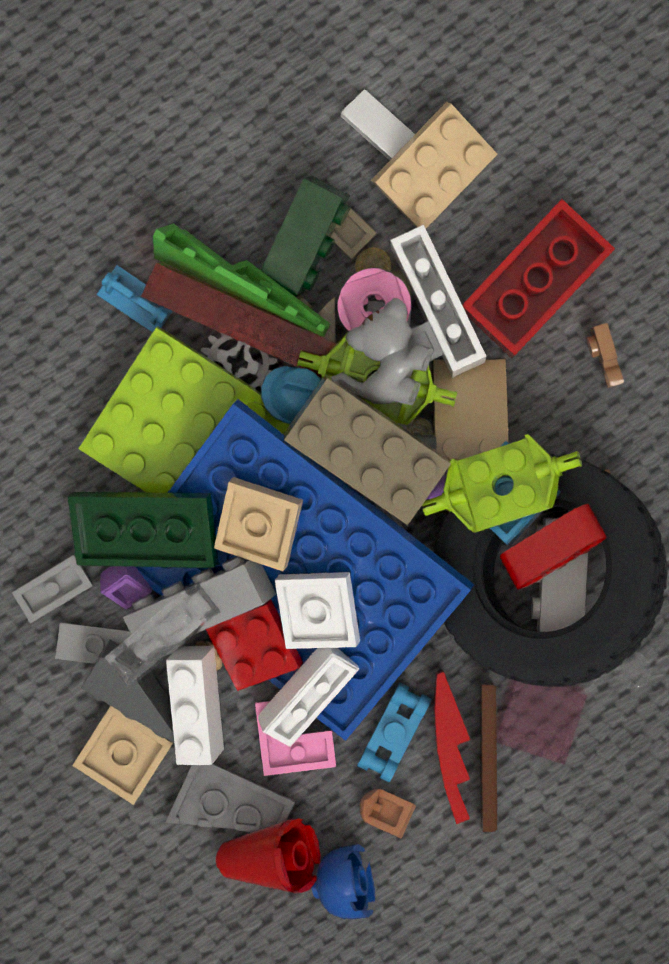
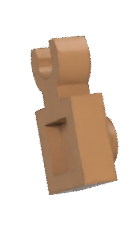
M608 323L591 328L592 336L586 338L591 357H598L607 388L624 383Z

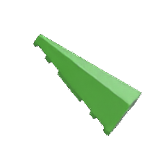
M174 223L156 229L153 235L154 259L323 337L331 325L328 321L248 260L231 265L188 231L180 229Z

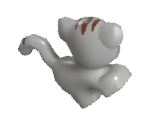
M393 298L383 309L369 315L362 322L361 326L351 329L345 337L348 344L354 350L362 351L372 360L380 361L378 370L368 377L364 383L356 381L343 372L331 376V378L360 398H364L373 404L398 402L413 405L421 384L411 379L413 370H427L432 358L433 349L423 345L414 346L411 350L408 349L412 331L406 320V305L400 299Z

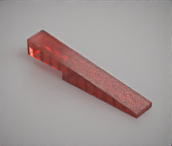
M162 262L155 264L141 297L296 367L308 369L321 378L322 374H318L317 370L297 366L298 359L313 362L299 358L300 352L302 350L314 355L326 356L337 344Z

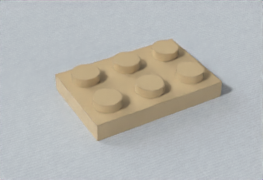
M446 102L371 181L416 228L424 225L426 229L498 154L451 103Z

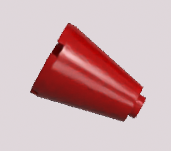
M288 819L222 843L216 854V866L225 878L291 893H303L310 890L317 880V876L313 875L314 864H320L319 841L311 825H304L302 823L303 819Z

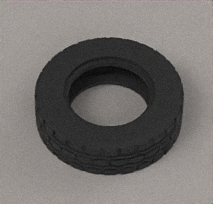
M582 461L581 467L562 472L563 476L559 477L558 490L561 493L556 497L553 508L541 513H568L579 506L589 504L607 536L601 542L606 558V576L603 589L590 611L572 625L556 631L535 632L522 628L507 615L499 602L494 585L495 561L503 541L490 528L474 533L451 511L448 517H444L438 531L440 534L439 538L435 540L433 552L474 584L471 591L444 622L448 632L453 634L455 642L466 654H470L472 659L496 674L524 684L543 687L574 686L578 683H586L600 678L602 674H608L623 664L626 657L630 658L639 649L644 637H648L656 623L654 621L656 615H660L665 598L662 595L667 585V570L665 569L667 560L664 544L661 543L662 536L655 520L652 519L651 513L634 492L610 473L587 461Z

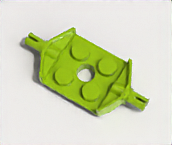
M347 332L326 356H318L301 350L299 358L313 362L298 359L297 366L317 370L318 374H322V378L325 374L331 377L343 372L356 381L364 383L369 373L378 370L380 361L372 360L364 352L354 350L345 338L348 334ZM428 366L426 371L413 370L411 379L421 384L413 405L398 402L373 404L364 398L362 399L396 423L408 425L432 401L454 407L457 391L439 388L433 384Z
M527 434L524 435L525 439L458 461L454 458L450 459L451 465L448 468L444 492L440 496L425 500L422 504V507H424L423 512L425 516H429L445 509L449 512L452 511L470 531L476 533L551 509L557 497L559 477L563 476V471L581 467V457L578 451L558 458L556 456L552 457L533 437ZM502 476H510L513 479L512 491L504 496L498 495L495 490L497 480Z

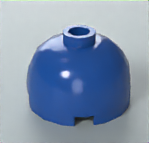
M359 844L343 846L325 855L318 865L316 871L317 880L312 886L314 897L320 899L321 904L330 914L341 919L367 918L373 914V910L367 909L368 902L375 901V886L370 862L366 871L363 868L359 852H365V850Z

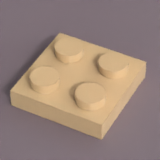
M233 477L228 482L214 549L284 571L288 566L303 500Z
M110 706L72 766L134 805L173 742L157 736L148 727L136 720L126 718L119 710Z

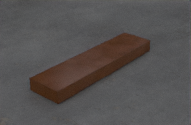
M480 683L481 829L483 832H496L497 830L496 686L493 683Z

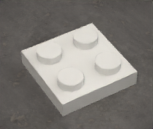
M350 572L278 575L275 579L286 649L357 647L360 642Z

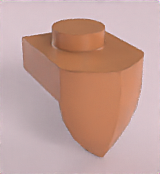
M379 788L370 790L360 799V815L363 821L402 839L416 805Z

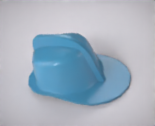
M283 366L274 369L265 377L261 386V399L265 409L274 418L291 424L322 377L305 368Z

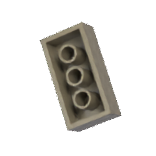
M327 374L324 375L284 432L283 437L284 441L406 525L410 523L451 465L447 457Z

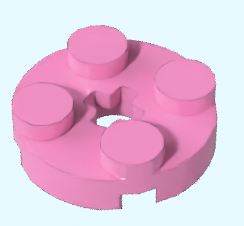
M378 268L365 269L352 275L341 289L338 299V314L344 328L349 332L351 329L361 326L362 322L372 314L371 311L365 312L363 306L368 304V297L374 295L377 301L383 300L385 305L393 298L403 301L406 305V320L408 321L411 310V298L403 281L392 273Z

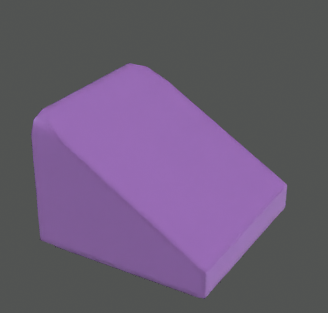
M110 566L100 575L101 593L126 610L132 606L133 602L152 592L150 585L134 566Z

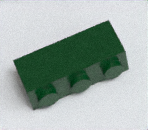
M314 176L303 178L261 271L295 296L304 293L305 290L311 291L320 274L319 271L315 270L320 258L326 259L334 245L335 239L331 235L336 224L341 226L350 211V206L346 204L350 195Z

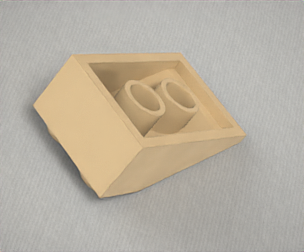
M506 359L486 360L485 363L453 378L444 360H433V384L439 388L457 391L454 407L433 401V435L436 437V450L447 457L449 461L453 458L458 461L498 448L505 441L508 442Z

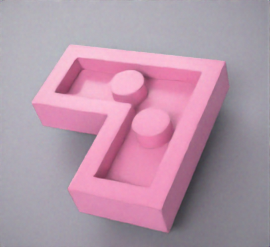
M270 701L255 703L264 776L336 767L332 730L302 733L293 745L289 747L262 731L258 715Z

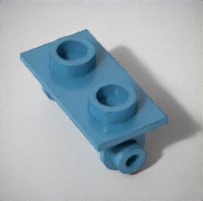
M116 265L111 273L109 272L101 283L103 286L96 294L152 333L157 326L162 328L177 306L118 265Z

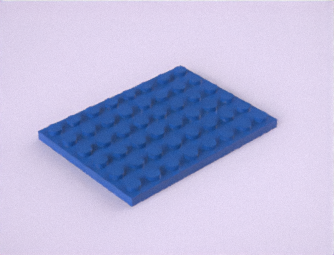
M237 399L168 493H211L216 536L228 482L233 477L303 500L288 566L284 571L265 565L262 566L276 592V595L271 600L279 616L280 609L275 579L278 575L350 572L360 642L357 647H339L338 649L359 666V670L317 716L319 721L346 741L471 591L474 584L340 478L284 441V434ZM217 550L219 563L214 568H211L213 573L224 569L222 563L236 556ZM136 567L150 587L161 596H163L161 590L179 581L182 582L183 586H186L193 582L191 577L208 569ZM296 648L303 664L317 648ZM298 669L269 679V681L281 690Z

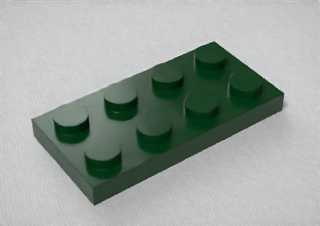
M72 492L68 496L77 565L214 568L219 563L217 549H214L216 535L211 493Z

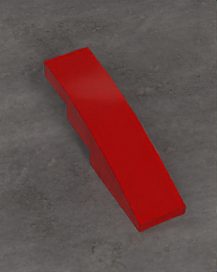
M440 670L435 672L433 708L436 750L443 786L456 824H459L470 818L457 785L470 780L457 745L469 741L470 737L444 671Z

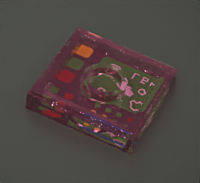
M514 681L498 730L497 743L565 765L587 695L564 687H543Z

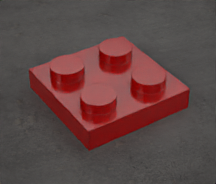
M271 599L264 605L205 629L237 691L299 669L303 664L297 649H286L281 618Z

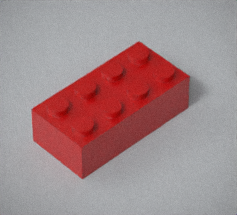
M561 199L462 306L467 317L509 357L513 358L615 248Z

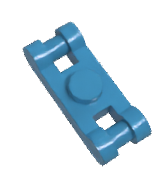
M401 682L397 685L357 764V767L365 771L369 768L379 773V778L387 782L391 781L432 698L424 694L418 696L408 691L409 687ZM401 703L413 709L409 719L396 713ZM379 746L392 752L388 761L375 755Z

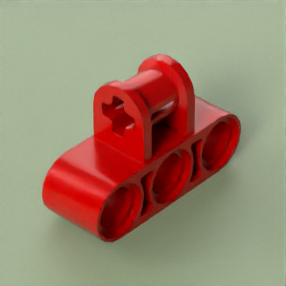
M585 504L566 513L500 555V559L516 589L519 590L539 581L553 571L561 569L578 556L586 554L593 547L603 542L607 536L591 506Z

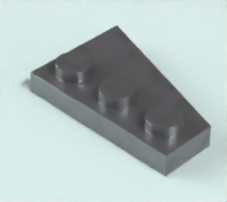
M215 763L212 765H191L165 823L198 825L200 827H218L254 832L286 821L295 800Z

